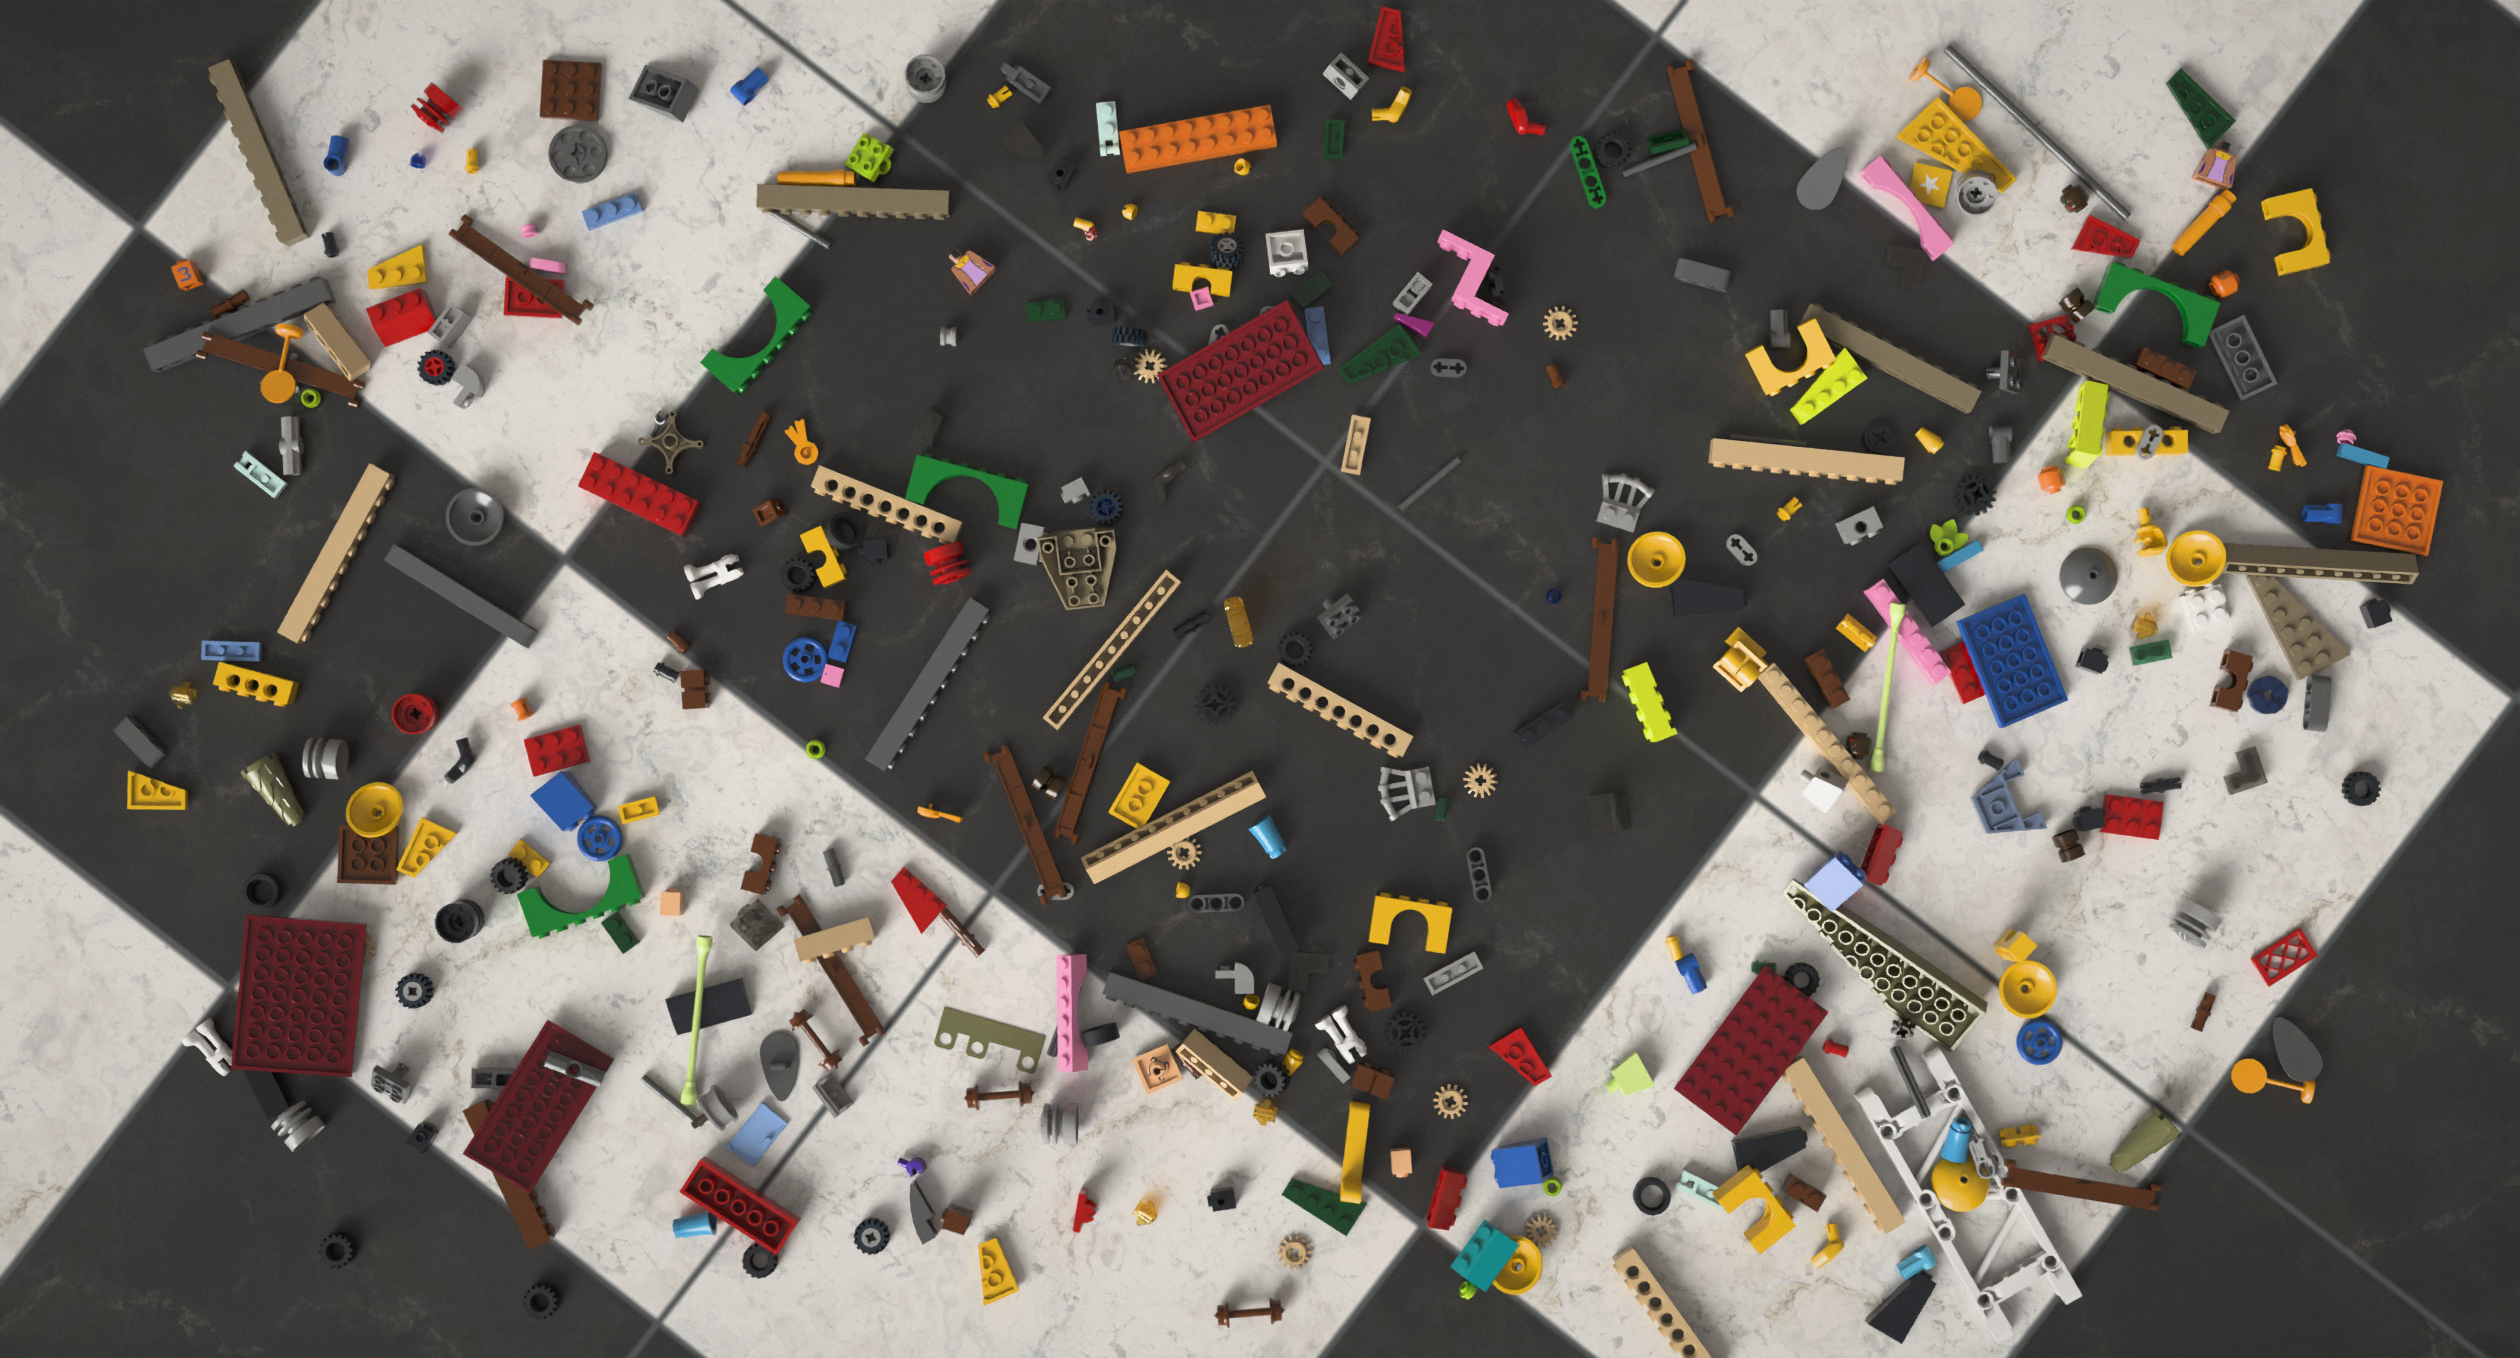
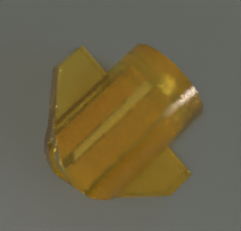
M2146 613L2144 618L2135 616L2133 619L2131 630L2138 632L2136 636L2138 639H2144L2158 633V627L2150 613Z
M185 682L169 690L170 697L180 709H183L184 704L194 705L196 701L197 691L190 689V683Z
M1265 1100L1254 1106L1253 1117L1263 1126H1266L1267 1121L1275 1123L1278 1108L1270 1106V1100Z
M1150 1200L1146 1205L1139 1201L1132 1212V1215L1138 1218L1135 1223L1138 1226L1152 1224L1158 1216L1154 1202Z

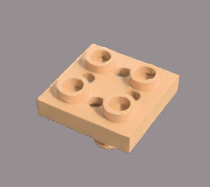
M1168 1043L1132 1058L1147 1095L1183 1079Z

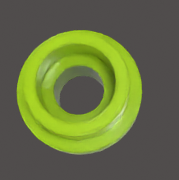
M306 389L301 395V401L306 407L314 408L319 405L321 395L315 389ZM311 395L314 396V400L312 402L309 401V397Z
M2080 505L2070 506L2066 511V518L2072 524H2079L2086 517V512ZM2074 511L2078 513L2077 518H2074L2072 515Z
M812 740L806 746V753L812 759H819L825 754V745L819 740ZM814 746L819 747L818 753L813 752Z
M1551 1177L1543 1182L1542 1188L1547 1195L1556 1196L1561 1192L1562 1184L1558 1178ZM1550 1183H1555L1554 1189H1549Z
M1465 1281L1459 1288V1296L1470 1299L1476 1293L1477 1287L1470 1281Z

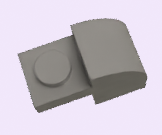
M461 363L451 379L463 386V389L453 403L465 409L472 404L474 394L482 398L485 384L482 376L477 371Z
M1235 961V969H1231V966H1219V969H1216V978H1235V994H1254V976L1251 969L1244 963Z

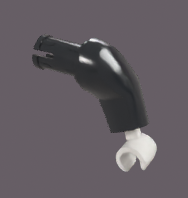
M468 737L456 740L461 757L444 775L445 779L437 781L436 786L442 781L446 784L445 788L441 791L447 790L449 782L451 784L455 783L476 762L477 757L474 753L472 754Z

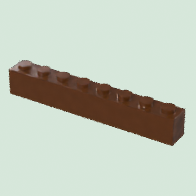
M489 1099L463 1110L474 1135L494 1105ZM492 1172L529 1250L554 1238V1227L551 1223H548L544 1207L539 1205L536 1190L533 1188L529 1194Z

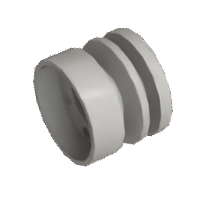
M928 54L918 55L908 62L905 69V80L910 95L923 103L938 100L944 94L947 87L945 69L942 63L936 57ZM928 78L929 81L927 84H924L923 82Z
M1979 169L1969 170L1959 177L1955 185L1957 203L1966 214L1982 216L1995 207L1998 191L1992 176L1986 171ZM1975 187H1978L1979 191H1977L1976 194H1973L1972 191L1975 189Z
M309 738L303 752L304 775L311 778H322L325 776L326 779L342 780L348 765V746L346 741L329 739L327 742L324 738Z
M2186 899L2180 909L2186 916L2185 919L2175 916L2174 920L2180 926L2171 923L2169 928L2182 940L2204 949L2207 943L2200 938L2202 937L2210 941L2211 937L2205 930L2208 929L2215 932L2222 920L2201 905Z
M1269 982L1256 1021L1268 1025L1273 1017L1276 1018L1275 1027L1278 1028L1282 1020L1285 1021L1282 1030L1287 1031L1295 1020L1300 1005V993L1295 992L1293 999H1289L1291 990L1288 989L1283 997L1280 995L1281 986Z
M304 1100L285 1110L271 1126L274 1131L283 1126L277 1133L279 1137L289 1133L284 1143L292 1152L304 1146L325 1127V1124L318 1116L311 1119L307 1118L312 1112L311 1108L302 1112L307 1106Z
M1045 1103L1041 1114L1043 1143L1049 1144L1050 1136H1052L1053 1144H1057L1059 1136H1062L1064 1144H1077L1079 1129L1078 1104L1065 1103L1063 1112H1059L1058 1104L1054 1103L1053 1112H1051L1050 1103Z

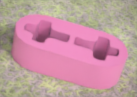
M531 258L529 268L565 275L567 264Z

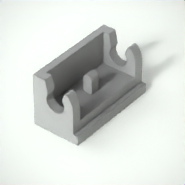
M450 302L427 333L443 345L451 348L473 318Z
M832 1073L812 1087L834 1118L854 1104Z

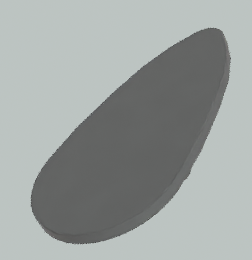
M1844 147L1832 149L1824 154L1800 179L1797 185V197L1806 208L1812 210L1823 209L1834 199L1846 169L1847 153Z
M2277 1017L2273 1022V1039L2284 1071L2290 1078L2299 1082H2308L2315 1079L2321 1073L2323 1067L2320 1053L2297 1026L2282 1017Z
M774 1032L768 1035L760 1046L761 1064L765 1078L772 1093L779 1101H785L792 1092L798 1068L799 1049L797 1042L791 1035L785 1032Z

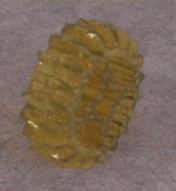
M1234 596L1224 600V607L1235 646L1237 648L1248 647V645L1253 644V637L1242 598Z

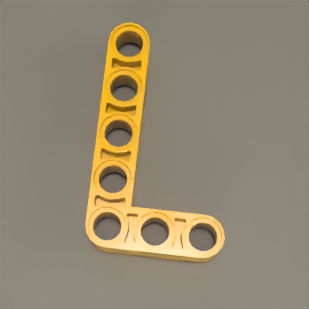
M1354 1101L1350 1103L1340 1184V1200L1344 1202H1361V1178L1370 1103Z

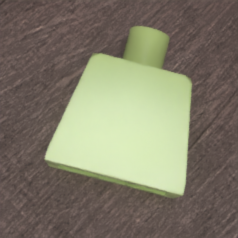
M1635 1051L1631 1052L1610 1070L1614 1078L1605 1083L1610 1094L1621 1089L1624 1095L1654 1086L1651 1077Z

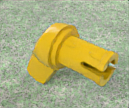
M1402 86L1389 108H1372V121L1389 120L1391 123L1397 122L1407 107L1412 91Z
M1837 1223L1825 1225L1829 1242L1811 1258V1262L1816 1268H1820L1833 1260L1844 1248V1242L1840 1239Z

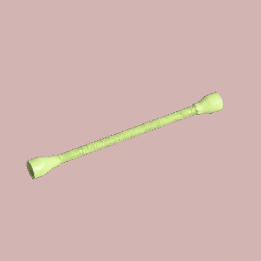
M1891 602L1889 613L1892 630L1885 672L1886 679H1884L1885 684L1883 686L1884 691L1882 694V708L1880 710L1876 747L1870 758L1868 768L1876 772H1884L1885 767L1883 742L1887 722L1886 715H1888L1887 708H1889L1888 703L1894 671L1897 635L1906 611V604Z
M709 935L697 936L696 946L699 953V968L692 1024L693 1031L690 1043L688 1077L681 1093V1103L687 1105L696 1104L697 1100L694 1079L704 992L703 982H705L706 972L705 965L713 942V937Z

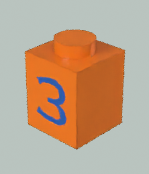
M183 259L176 262L177 265L171 267L180 289L188 291L204 284L195 262Z

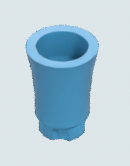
M1271 814L1263 817L1248 828L1272 859L1288 850L1284 844L1285 841L1274 824Z
M1959 1117L1953 1118L1945 1144L1940 1152L1943 1158L1957 1163L1967 1161L1971 1134V1122L1969 1120Z
M708 1210L674 1219L673 1232L675 1237L686 1238L700 1235H716V1216Z

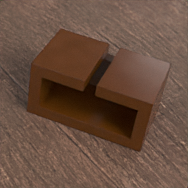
M707 670L680 671L681 688H684V692H681L682 709L709 708V704L712 703L711 693L708 692V685H710L711 679Z
M1363 1061V1064L1358 1062L1350 1085L1365 1092L1369 1091L1371 1092L1370 1094L1387 1100L1395 1077L1391 1075L1392 1071L1381 1068V1071L1377 1070L1373 1064Z
M1792 1173L1788 1174L1780 1188L1784 1193L1818 1212L1827 1197L1822 1191Z
M951 1204L949 1208H945V1211H943L940 1220L943 1223L942 1229L965 1235L973 1210Z

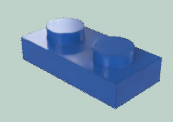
M838 620L828 658L847 663L858 626Z

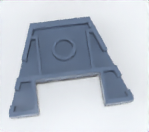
M2018 759L2011 761L1971 797L1983 829L1987 834L2047 828L2041 812L2034 813L2023 819L2021 818L2007 786V782L2025 775Z

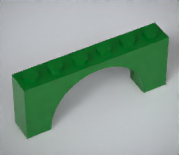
M2115 261L2107 265L2093 302L2095 310L2110 315L2115 312L2120 301L2130 292L2140 289L2156 290L2168 296L2180 311L2183 321L2181 342L2196 348L2205 346L2220 303L2215 301L2214 297L2208 295L2203 297L2198 295V292L2193 289L2185 290L2179 288L2180 285L2177 283H2166L2161 281L2162 278L2158 276L2145 275L2142 270L2136 268L2129 269L2121 262Z
M776 276L763 290L771 299L777 316L776 330L770 343L761 352L746 358L728 357L712 348L700 362L737 395L744 393L748 389V383L751 379H756L762 372L761 368L773 360V354L777 350H781L787 343L786 339L790 335L793 336L800 327L798 325L802 321L808 320L812 315L811 311L813 308Z
M922 453V456H916L905 500L926 506L933 490L945 480L957 476L974 477L986 483L995 494L999 506L998 524L1018 530L1030 487L1029 484H1026V480L1015 477V480L1007 479L1008 475L998 472L996 475L988 474L989 470L979 467L978 470L970 469L971 465L959 463V466L954 465L952 460L941 458L940 461L935 460L933 455Z
M625 854L608 861L610 880L607 891L601 901L588 911L571 913L555 907L546 899L540 886L518 893L517 896L532 937L538 936L539 939L550 936V931L557 930L558 933L569 929V924L575 923V926L586 923V918L593 916V919L605 916V911L611 910L612 913L623 909L622 905L629 903L632 906L641 903L640 899L645 897L630 854Z

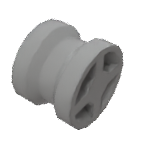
M941 327V346L946 344L957 346V327H952L951 329Z

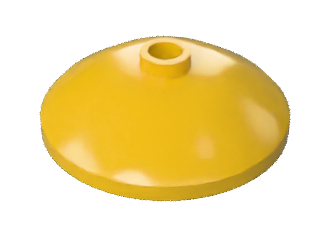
M2201 530L2186 532L2176 538L2170 545L2166 557L2167 567L2171 575L2178 582L2194 587L2209 584L2217 579L2223 572L2227 561L2226 550L2221 540L2214 534ZM2197 560H2202L2200 565L2195 564Z
M1650 532L1642 535L1632 544L1627 560L1632 576L1639 583L1648 587H1664L1680 577L1685 567L1686 556L1683 546L1674 536L1664 532ZM1655 562L1661 563L1659 566L1654 565Z
M374 782L364 785L348 801L346 807L347 822L361 836H382L399 823L404 811L403 798L398 790L390 784Z
M2024 960L2022 963L2016 962L2010 965L2003 972L1999 981L1998 992L2003 1006L2010 1013L2021 1018H2035L2043 1015L2052 1007L2057 995V984L2052 972L2046 966L2036 961ZM2026 985L2027 990L2023 992L2021 987Z
M1969 1155L1967 1161L1963 1163L1952 1162L1942 1158L1935 1165L1931 1175V1187L1939 1202L1954 1211L1966 1212L1977 1208L1985 1201L1989 1192V1179L1979 1176L1974 1159ZM1982 1165V1170H1983V1172H1984L1986 1175H1988V1174H1987V1171L1985 1170V1168H1984L1983 1165ZM1964 1177L1966 1179V1183H1962L1960 1178Z
M1509 1236L1520 1246L1494 1280L1493 1284L1507 1294H1523L1531 1290L1538 1283L1543 1271V1258L1539 1248L1531 1240L1522 1236ZM1518 1264L1522 1265L1520 1270L1517 1269Z

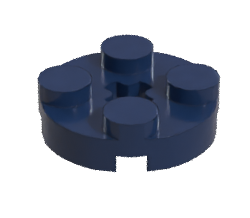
M2273 676L2260 677L2254 680L2247 690V698H2249L2251 708L2260 714L2277 713L2285 706L2288 698V688L2281 680ZM2270 691L2272 695L2271 699L2268 698L2267 700H2265V695H2263V692Z

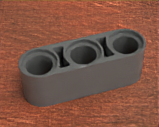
M1679 258L1673 278L1709 289L1727 292L1732 272Z
M2309 675L2307 678L2303 715L2304 730L2326 732L2332 687L2330 677Z
M126 715L113 728L116 735L151 768L167 754L165 749L130 715Z
M1471 847L1466 852V859L1473 895L1479 902H1487L1491 899L1492 891L1485 855L1482 849ZM1474 850L1480 852V858L1477 861H1473L1470 858V854ZM1477 869H1481L1484 872V876L1480 880L1474 878V872ZM1481 888H1485L1488 892L1487 896L1483 899L1477 895L1478 890Z
M1239 893L1196 894L1190 898L1189 908L1197 913L1238 911L1243 908L1245 900ZM1215 897L1222 900V905L1219 908H1215L1211 904L1212 899ZM1233 897L1241 899L1242 903L1239 907L1231 905L1230 900ZM1195 898H1200L1203 901V906L1199 909L1194 908L1192 905V901Z

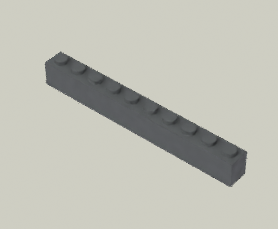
M319 276L311 278L309 283L304 285L296 284L291 287V290L276 292L273 294L274 297L259 299L252 306L245 305L239 307L237 312L232 314L231 312L224 313L217 320L204 321L202 326L187 328L180 335L172 334L166 337L167 340L150 343L149 347L143 350L151 370L160 373L197 358V351H203L206 342L205 339H202L204 331L233 341H239L274 327L277 324L304 315L322 303L329 305L336 302L328 280Z
M972 598L968 599L865 758L883 771L893 769L897 763L896 756L898 753L902 754L908 745L906 744L909 736L912 738L917 732L918 728L916 726L918 722H923L929 712L926 710L930 704L934 705L939 698L937 693L940 688L944 689L949 682L948 676L951 672L955 673L960 665L958 663L961 656L965 657L969 652L970 647L968 645L980 635L981 631H979V628L982 624H987L991 617L989 614L991 610Z
M1110 971L1102 993L1106 995L1105 998L1116 1002L1119 999L1124 1001L1126 1006L1135 1008V1005L1143 1007L1142 1011L1153 1014V1011L1161 1013L1160 1017L1171 1020L1173 1017L1179 1019L1178 1023L1186 1026L1193 1024L1197 1026L1196 1029L1204 1032L1211 1030L1218 1037L1226 1038V1036L1234 1038L1233 1041L1244 1045L1247 1042L1252 1044L1251 1047L1262 1051L1265 1048L1270 1050V1054L1279 1057L1281 1054L1286 1055L1293 1034L1290 1030L1284 1031L1281 1027L1276 1028L1275 1025L1264 1024L1256 1021L1254 1018L1114 971Z

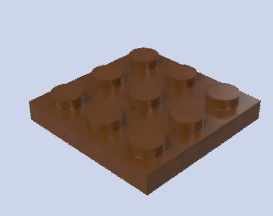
M543 60L539 117L545 119L598 121L602 64Z
M339 825L337 883L396 885L399 827H394L382 836L365 837L357 834L349 825Z

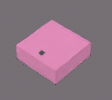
M1208 287L1190 292L1195 311L1214 306Z
M826 664L821 682L840 688L845 669Z

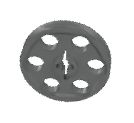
M572 125L560 130L553 137L548 151L549 161L553 170L562 179L576 184L587 183L597 178L604 170L608 157L605 142L600 135L593 129L582 125ZM584 132H589L591 135L590 140L587 142L581 140V135ZM565 134H569L572 137L569 144L562 143V137ZM596 147L602 149V154L599 157L592 155V151ZM577 148L583 153V155L579 156V161L573 156V154L577 153ZM556 152H563L564 158L562 161L554 160ZM587 165L594 166V172L590 175L584 172ZM568 167L575 168V174L572 177H568L565 174Z

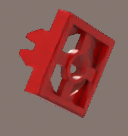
M2067 315L2029 325L2039 362L2045 361L2040 357L2044 350V344L2048 341V335L2050 333L2059 334L2053 330L2052 324L2059 325L2066 331L2060 334L2067 336V340L2071 342L2076 341L2077 335L2073 332L2075 328L2069 323ZM2046 326L2047 334L2042 338L2040 331Z
M1082 1187L1080 1189L1073 1232L1080 1233L1083 1223L1094 1220V1217L1091 1216L1096 1214L1094 1207H1097V1204L1087 1199L1088 1188Z

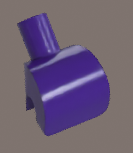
M915 1157L910 1161L899 1158L897 1165L906 1168L910 1177L917 1174L916 1169L919 1174L927 1169L925 1161L920 1157Z

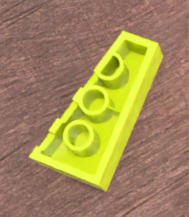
M1845 347L1835 356L1834 364L1823 370L1790 409L1800 425L1806 423L1867 379Z
M2085 380L2080 386L2075 412H2078V415H2075L2071 429L2075 431L2068 441L2067 448H2071L2070 455L2065 457L2064 464L2087 468L2101 455L2103 446L2100 443L2105 433L2103 421L2107 417L2105 406L2110 397L2107 384Z
M1644 662L1624 670L1622 679L1625 686L1629 685L1631 690L1629 697L1631 702L1637 705L1638 711H1636L1639 721L1644 723L1645 729H1643L1646 739H1650L1651 742H1658L1678 734L1675 728L1671 729L1670 727L1671 717L1669 712L1662 708V705H1664L1663 698L1660 692L1655 690L1657 684L1648 663Z

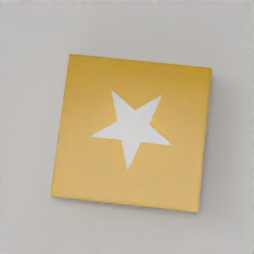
M1915 162L1909 187L1915 192V198L1919 202H1923L1927 206L1944 209L1953 171Z

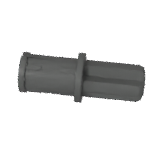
M834 848L823 851L822 853L828 867L826 870H829L833 885L835 887L844 885L845 881L840 869L841 864L838 863Z

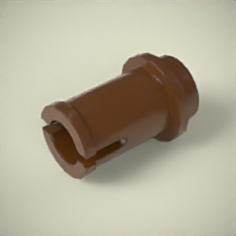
M1557 363L1545 368L1552 381L1551 385L1555 389L1565 385L1566 379L1562 377Z
M675 630L666 636V639L677 648L678 653L684 654L691 647L689 641H685Z

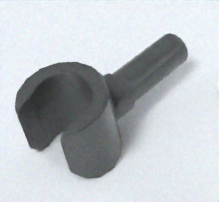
M661 410L654 417L656 423L651 433L653 438L656 436L661 424H664L669 417L666 414L664 419L661 418L659 415Z

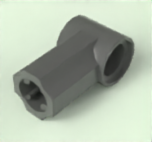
M1787 310L1770 311L1769 348L1790 347Z
M1990 426L1989 440L1992 443L1993 463H2010L2011 426Z

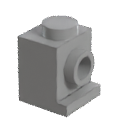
M1082 477L1061 487L1063 492L1060 495L1065 504L1072 501L1075 504L1083 500V495L1085 494L1087 497L1091 496Z

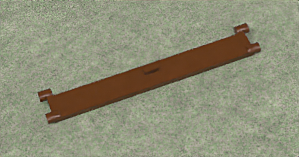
M1693 59L1685 61L1686 66L1675 69L1674 65L1667 67L1681 122L1689 138V144L1694 142L1697 150L1691 151L1690 154L1711 224L1717 222V216L1728 214L1730 218L1736 216L1733 206L1728 208L1725 206L1688 71L1695 69Z
M466 214L461 217V221L464 222L457 231L452 229L449 232L453 239L576 325L582 323L580 316L586 308L589 311L594 308V304L587 299L580 304L470 227L473 219Z
M205 331L202 334V339H205L206 342L203 351H197L196 357L206 360L208 353L267 372L279 370L281 355ZM286 358L284 371L290 373L294 380L349 397L348 405L358 408L360 401L355 398L358 389H364L365 382L356 379L349 381L344 375Z
M1592 538L1591 548H1598L1589 674L1587 691H1580L1579 700L1587 701V696L1598 697V702H1606L1619 540L1611 539V544L1599 543L1600 538Z
M1106 682L1102 686L1053 837L1058 839L1061 838V835L1070 837V843L1078 845L1080 836L1074 833L1119 697L1126 699L1129 691L1121 688L1120 692L1110 689L1112 684Z
M1008 744L1001 746V752L991 755L990 751L983 753L986 763L994 761L1046 894L1039 896L1043 906L1050 903L1048 898L1059 894L1060 898L1068 895Z
M800 895L794 897L795 903L786 909L783 905L777 908L781 917L787 913L790 915L802 936L822 931ZM834 952L835 956L825 959L823 955L816 957L865 1034L858 1039L864 1047L869 1044L868 1038L878 1033L879 1036L885 1034L886 1031L837 953Z
M2004 1160V1166L2008 1167L2007 1178L2001 1179V1185L2155 1211L2159 1207L2158 1203H2154L2156 1191L2160 1192L2162 1189L2161 1184L2150 1183L2148 1190L2015 1168L2016 1160Z

